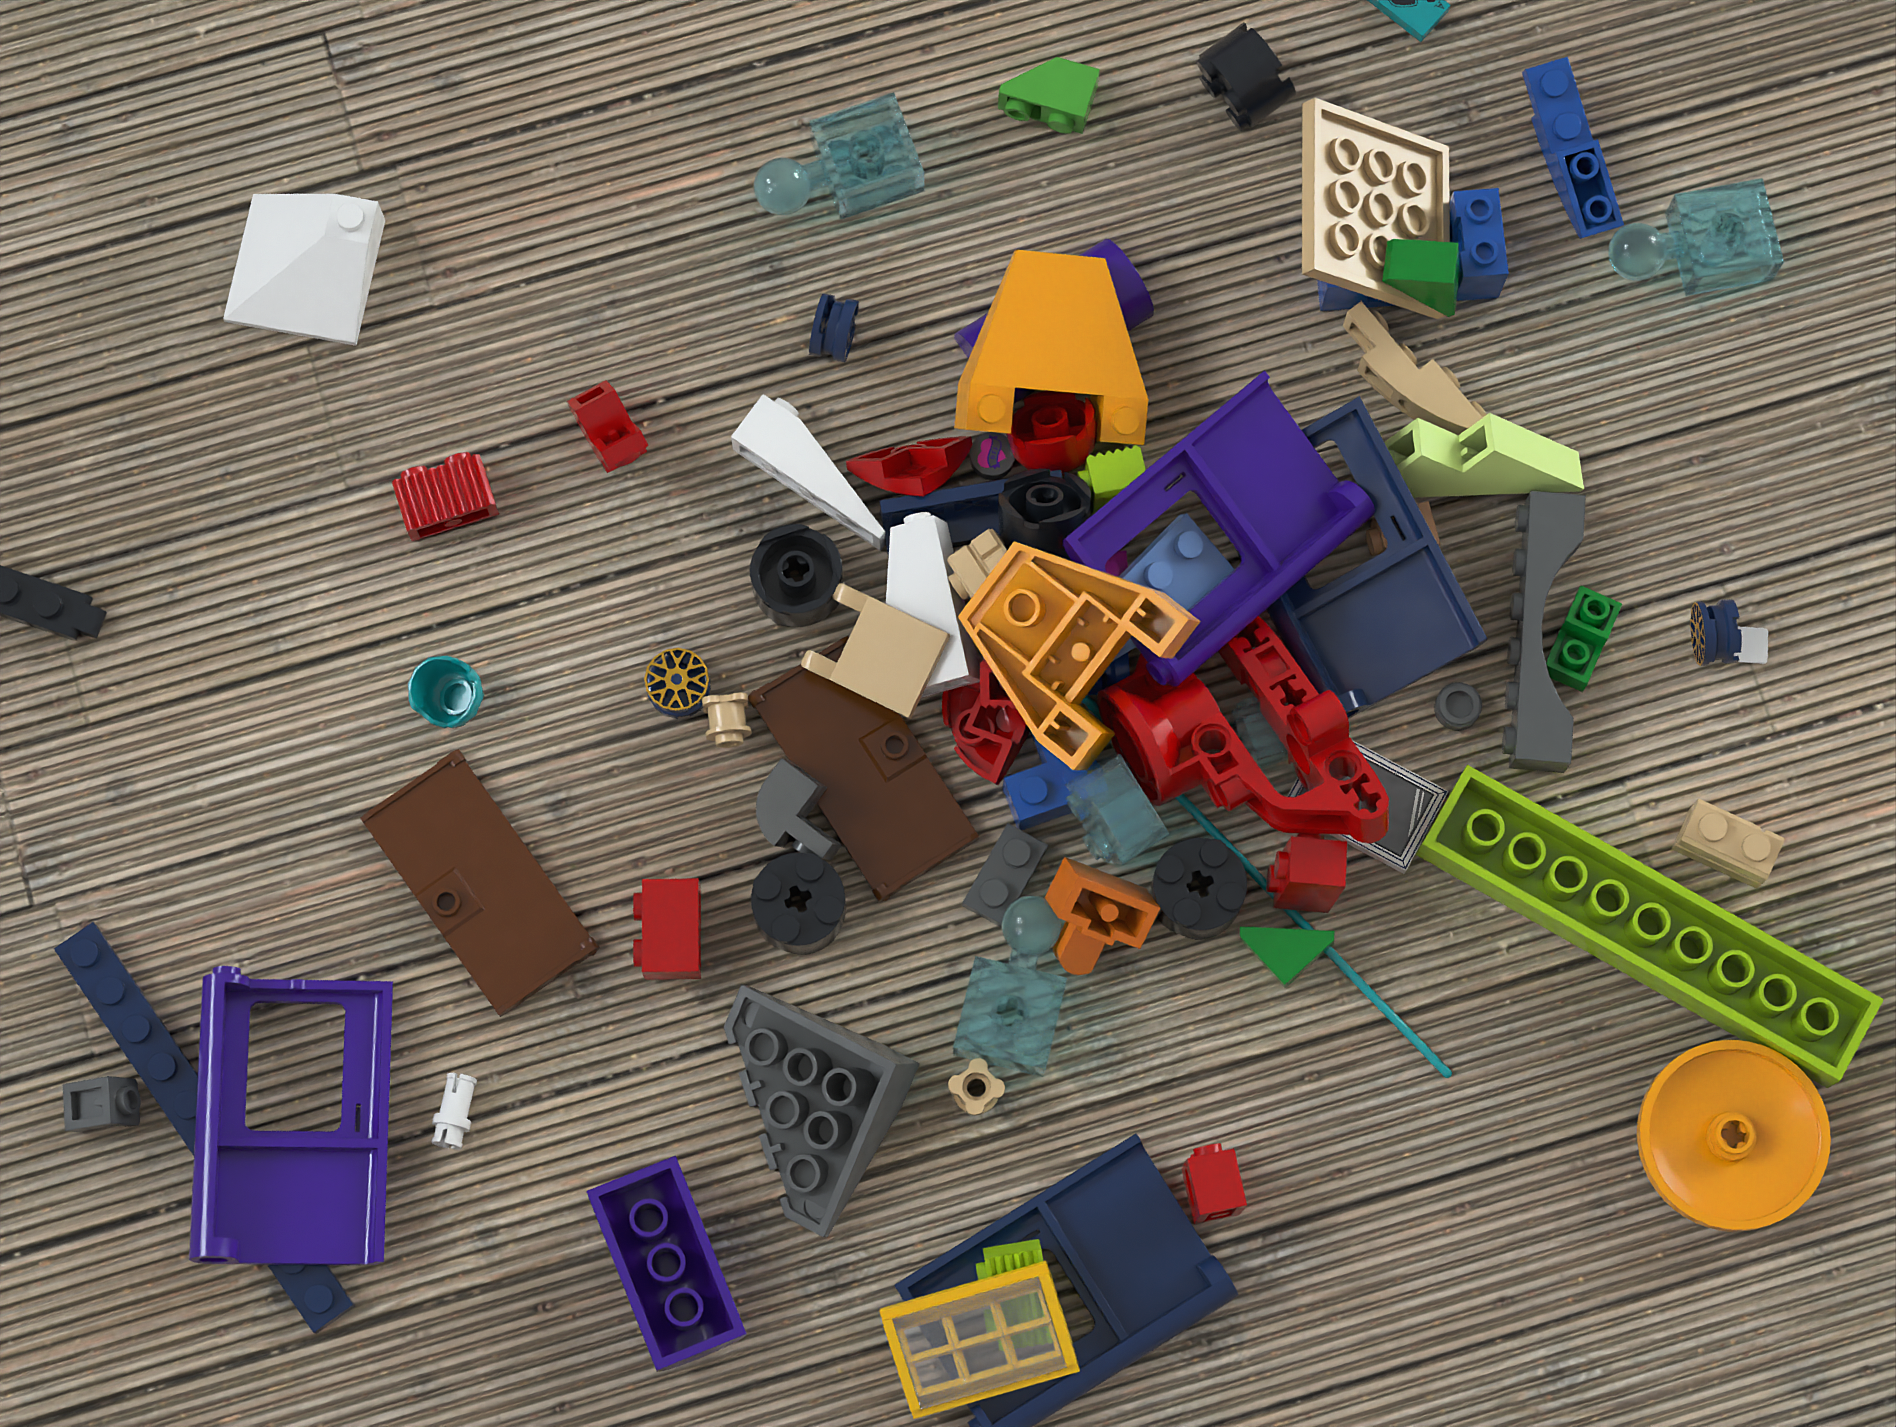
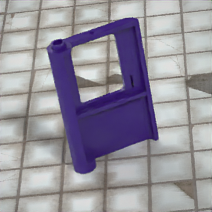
M1265 370L1063 540L1065 551L1073 562L1107 573L1105 564L1109 558L1182 496L1192 491L1198 496L1238 550L1242 559L1241 564L1187 610L1201 622L1172 659L1159 657L1134 636L1130 637L1147 660L1146 667L1148 672L1162 685L1168 683L1171 686L1177 687L1375 514L1373 502L1361 487L1352 481L1345 480L1339 482L1272 391L1268 383L1270 377Z
M217 966L212 969V974L203 976L189 1249L190 1261L203 1264L358 1266L377 1265L384 1262L393 981L250 979L247 976L241 975L240 968L233 966ZM255 1004H337L344 1008L341 1124L337 1130L255 1131L247 1128L245 1121L250 1011Z

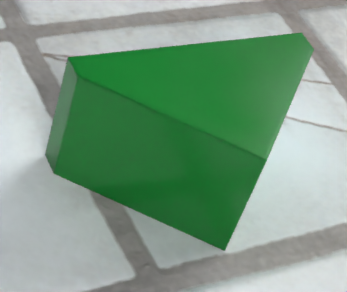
M1395 238L1387 241L1382 282L1447 317L1455 315L1460 276L1459 243Z
M1240 926V939L1284 988L1291 984L1334 945L1335 931Z

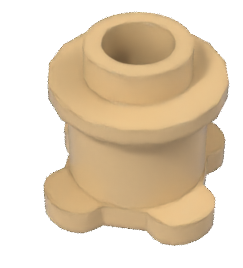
M739 692L729 695H710L702 698L703 712L708 714L710 729L705 733L706 739L715 741L716 747L732 748L742 745L744 743L743 738L752 734L750 726H746L745 709L749 708L748 694Z
M975 1058L970 1061L967 1070L960 1073V1075H953L949 1079L948 1089L953 1094L958 1107L964 1112L975 1116L984 1114L994 1107L998 1098L1003 1096L1005 1085L1001 1079H996L988 1071V1064L985 1060ZM971 1084H981L985 1089L984 1094L980 1097L971 1096L967 1091Z

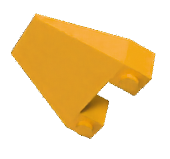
M1026 250L1014 251L958 382L954 429L1011 434L1015 388L1089 394L1091 395L1090 401L1095 410L1097 421L1096 441L1144 445L1148 396L1105 258Z
M1018 542L1012 543L958 615L959 620L1036 740L1072 770H1088L1115 734L1079 704L1129 638L1134 636L1159 657L1172 659L1201 622L1164 592Z

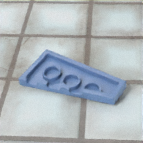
M1185 513L1179 515L1119 577L1164 592L1180 606L1188 610L1235 569L1191 517ZM1130 638L1114 660L1136 647Z

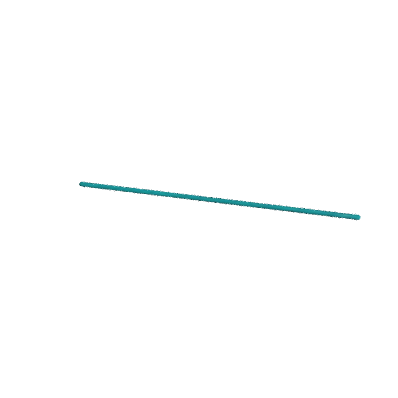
M1089 695L1085 696L1082 702L1102 722L1098 705ZM1184 794L1176 797L1175 799L1214 839L1221 840L1238 856L1245 871L1273 899L1274 893L1267 892L1266 890L1267 879ZM1283 909L1301 929L1315 930L1296 910ZM1330 947L1325 954L1445 1078H1450L1452 1071L1352 967Z

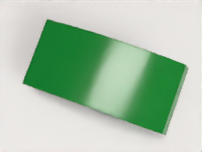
M1580 585L1546 660L1551 679L1580 692L1584 691L1600 653L1608 640L1622 603Z

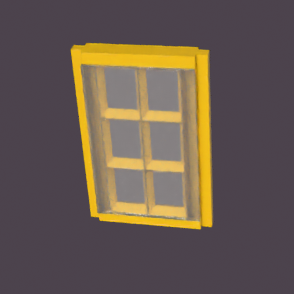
M1047 1261L883 1307L879 1310L913 1419L1080 1372L1077 1356Z

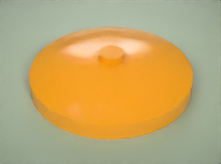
M1713 1041L1696 1046L1679 1055L1666 1065L1650 1084L1638 1115L1637 1144L1639 1156L1654 1189L1670 1207L1685 1218L1716 1230L1729 1232L1756 1230L1779 1222L1793 1214L1811 1197L1818 1187L1827 1167L1830 1154L1831 1136L1828 1115L1822 1098L1812 1081L1804 1071L1783 1054L1750 1041Z

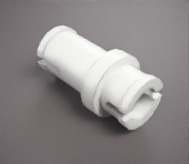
M448 1073L440 1112L434 1114L432 1121L436 1129L431 1142L439 1147L449 1149V1145H452V1149L460 1150L463 1145L464 1132H469L471 1121L467 1117L477 1079L464 1074H460L459 1078H457L456 1073Z

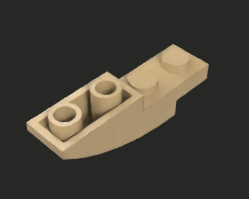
M1362 301L1347 311L1343 327L1366 353L1361 357L1357 371L1378 393L1396 408L1414 420L1420 418L1456 435H1460L1487 415L1477 402H1469L1459 390L1460 383L1450 369L1445 366L1440 368L1434 359L1418 369L1416 366L1418 364L1413 352L1405 344L1400 343L1398 345L1387 332L1389 327L1385 319L1375 309L1369 311Z

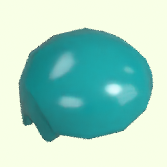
M447 655L428 657L415 667L408 682L411 708L431 724L444 729L447 727L453 729L464 726L476 716L484 697L481 679L476 671L467 663Z

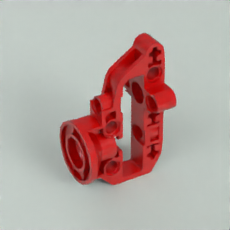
M1259 616L1218 650V652L1240 684H1247L1260 703V712L1288 750V763H1293L1300 782L1307 790L1302 795L1286 797L1274 789L1221 713L1208 688L1194 673L1177 687L1160 685L1148 672L1146 667L1148 662L1140 654L1133 675L1098 691L1097 704L1101 720L1105 726L1115 733L1110 742L1134 785L1153 806H1161L1181 794L1202 785L1217 808L1223 806L1227 811H1231L1245 804L1272 828L1283 833L1345 834L1362 843H1374L1381 840L1389 830V797L1375 771L1349 737V721L1342 703L1331 690H1326L1321 694L1317 692L1279 637ZM1211 749L1220 750V752L1215 754L1206 753V751ZM1347 776L1351 778V779L1342 781V779L1346 778ZM1360 801H1361V808H1362L1361 810H1359V802H1360Z

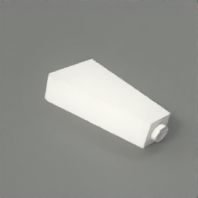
M920 512L906 516L904 524L890 528L886 591L887 605L950 634V638L922 697L980 682V669L974 642L958 618V615L965 607V601L959 596L948 579L954 573L947 562L948 557L954 553L948 524L934 515L931 516L929 512Z

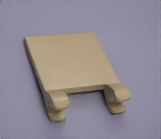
M839 583L833 594V599L861 612L838 662L808 650L802 659V667L911 719L950 638V634L843 583Z

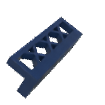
M1061 470L1050 471V476L1062 478ZM1008 479L932 491L925 496L909 495L880 500V516L882 527L885 531L888 559L890 528L904 524V518L915 513L929 512L931 516L934 515L947 522L953 548L971 544L973 539L988 529L993 528L999 534L998 496L999 492L1002 493L1004 491V483Z

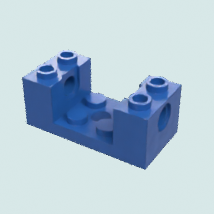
M1499 188L1453 191L1449 202L1450 242L1459 243L1460 276L1457 301L1499 298L1509 274ZM1317 280L1320 311L1351 309L1361 301L1367 308L1396 306Z

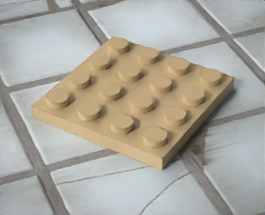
M1318 98L1302 103V275L1436 319L1444 317L1445 315L1382 282L1387 241L1395 238L1450 242L1449 146Z

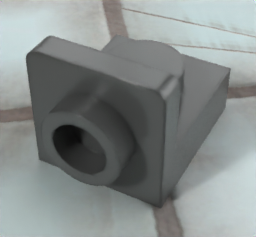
M106 1076L62 1084L65 1131L81 1132L110 1126L132 1127L140 1124L139 1109L141 1098L136 1079Z

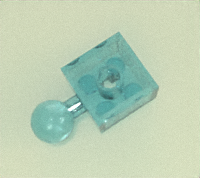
M894 92L810 120V139L818 160L801 165L790 158H775L762 165L754 179V193L757 201L765 210L776 215H789L797 212L806 204L811 191L828 186L840 220L924 192V170ZM868 154L870 159H862L860 156Z
M1763 178L1675 194L1665 212L1670 232L1660 234L1657 229L1648 224L1631 223L1620 228L1613 235L1608 247V257L1612 268L1620 276L1633 281L1645 280L1654 276L1662 268L1665 260L1676 258L1685 296L1771 281L1784 263Z
M1024 896L1012 902L1006 909L1002 918V933L1007 944L1012 948L1008 964L975 956L954 1041V1056L971 1060L981 1058L987 1064L1041 1077L1045 1076L1067 982L1066 977L1036 970L1039 955L1047 952L1056 944L1062 927L1061 919L1056 916L1046 899L1039 896ZM1007 1007H1013L1019 1016H1023V1019H1015L1012 1026L1003 1025V1016L997 1013L999 1011H1006Z

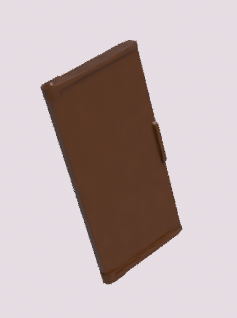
M849 636L838 640L818 654L838 662ZM801 664L774 681L768 682L757 690H753L748 695V701L756 709L787 759L794 762L827 787L824 794L818 800L817 805L868 882L878 902L887 901L890 896L900 891L904 886L979 839V835L899 713L802 667Z
M459 749L451 751L432 768L360 817L500 1017L510 1012L576 964H580L588 957L595 955L600 949L595 939L590 937L466 763V758Z

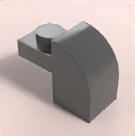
M781 758L759 790L756 801V816L759 827L766 839L774 846L784 848L793 836L796 840L792 846L800 853H812L822 859L832 860L842 845L806 818L827 787L791 760Z

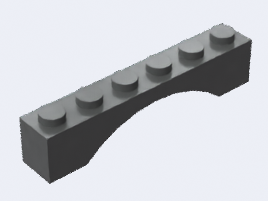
M1530 491L1524 505L1517 506L1515 532H1522V548H1516L1514 551L1512 574L1513 576H1520L1519 593H1512L1510 603V620H1517L1516 637H1510L1507 652V663L1515 665L1514 682L1508 681L1505 691V709L1512 710L1511 727H1504L1502 739V753L1510 754L1509 768L1564 773L1571 764L1574 718L1560 700L1549 677L1542 645V620L1545 601L1553 579L1583 541L1586 495Z

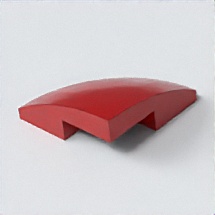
M971 436L947 437L918 441L917 444L898 448L888 447L846 461L847 470L858 478L881 489L910 496H925L945 483L960 467L973 445Z
M980 682L943 691V722L946 727L951 728L958 745L955 746L954 750L976 774L993 784L999 785L1030 732L1029 727L1016 707L1012 709L1007 705L1003 709L998 705L994 709L989 704L984 708L980 700Z

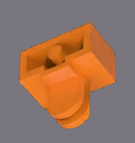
M1064 857L1045 896L1046 901L1059 919L1065 920L1053 945V953L1064 970L1074 975H1084L1092 972L1105 945L1113 946L1115 940L1141 949L1160 910V906L1146 888L1067 857Z

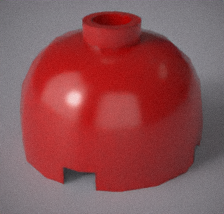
M1044 391L1024 398L1025 406L1015 414L1013 409L1011 434L1006 433L1014 458L1028 470H1061L1062 475L1081 466L1089 454H1092L1096 443L1097 421L1091 401L1085 397L1084 403L1075 398V393Z

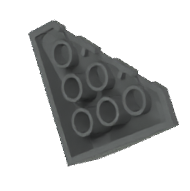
M741 984L725 1022L724 1030L729 1044L738 1043L746 1070L739 1072V1077L749 1107L758 1106L767 1133L759 1135L769 1169H779L787 1196L779 1199L784 1215L822 1237H828L900 1111L920 1063L879 1042L748 985Z

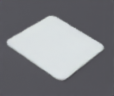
M1738 626L1742 634L1741 652L1734 653V656H1739L1738 662L1766 664L1768 658V630L1766 628Z

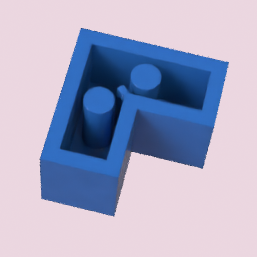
M1031 730L1030 733L1042 764L1003 778V792L1016 827L1021 831L1104 802L1108 790L1096 759L1088 770H1072L1040 744Z

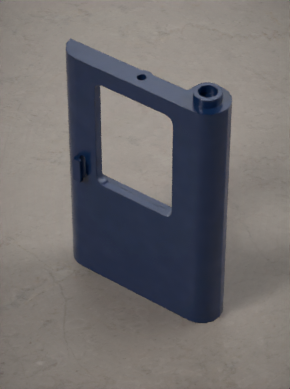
M1360 396L1302 429V432L1314 448L1327 441H1334L1337 444L1356 483L1373 502L1375 508L1374 517L1387 540V548L1383 553L1319 589H1313L1306 576H1303L1266 609L1286 649L1319 694L1326 690L1333 691L1342 703L1348 719L1471 652L1488 640ZM1235 548V550H1236L1238 556H1239L1240 559H1241L1240 553H1239L1238 550Z
M1137 1133L894 1285L904 1302L977 1281L978 1276L975 1263L985 1262L983 1248L1039 1239L1041 1249H1048L1053 1253L1094 1320L1093 1330L1073 1343L1080 1372L968 1403L966 1405L974 1416L972 1420L967 1422L969 1427H1033L1239 1295L1223 1266L1207 1250L1147 1154ZM939 1320L919 1325L920 1330L932 1349L949 1344ZM952 1353L939 1356L938 1359L951 1380L960 1378Z

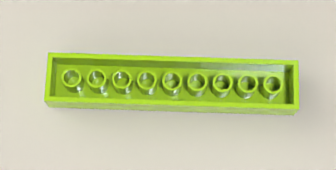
M1469 765L1463 770L1415 854L1739 1039L1764 1045L1783 1054L1804 1071L1810 1079L1826 1088L1833 1086L1842 1079L1884 1000Z

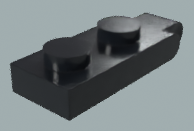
M0 565L1 617L73 641H77L79 633L92 638L98 637L107 612L91 606L93 601L91 596Z

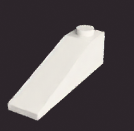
M763 394L732 434L733 450L881 551L886 544L884 529L803 422L797 417L799 415L798 411L781 398L773 401Z

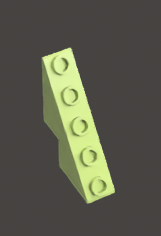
M1491 413L1484 416L1460 435L1416 418L1384 442L1413 498L1530 493V491L1552 493L1581 492L1584 490L1579 452Z

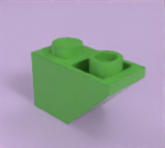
M1055 57L1001 84L998 95V109L1003 110L1007 116L1015 120L1028 121L1029 119H1034L1047 123L1049 128L1060 133L1069 134L1074 131L1083 134L1098 88L1100 69Z

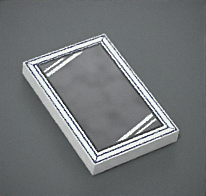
M1353 741L1375 771L1389 797V830L1381 840L1374 843H1362L1345 834L1330 835L1341 841H1347V844L1405 874L1449 791ZM1347 776L1346 778L1342 779V781H1345V780H1348V779H1351V778ZM1298 777L1287 797H1296L1307 792ZM1361 801L1359 802V810L1362 809Z

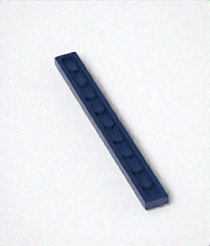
M92 922L55 947L54 950L194 1156L198 1073L99 927ZM268 1265L315 1334L355 1307V1304L328 1265Z

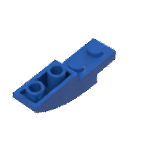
M1568 57L1525 69L1522 75L1535 114L1531 117L1536 136L1555 188L1577 235L1582 239L1624 226L1599 140L1593 141Z

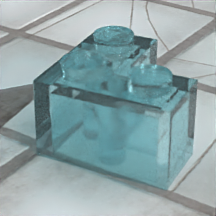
M1111 754L1065 784L1070 792V795L1065 797L1070 809L1079 821L1087 819L1081 823L1087 832L1082 839L1096 860L1102 858L1106 863L1123 865L1170 835L1120 754Z

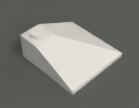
M253 194L223 317L224 322L356 346L385 224V218L378 201L339 194Z

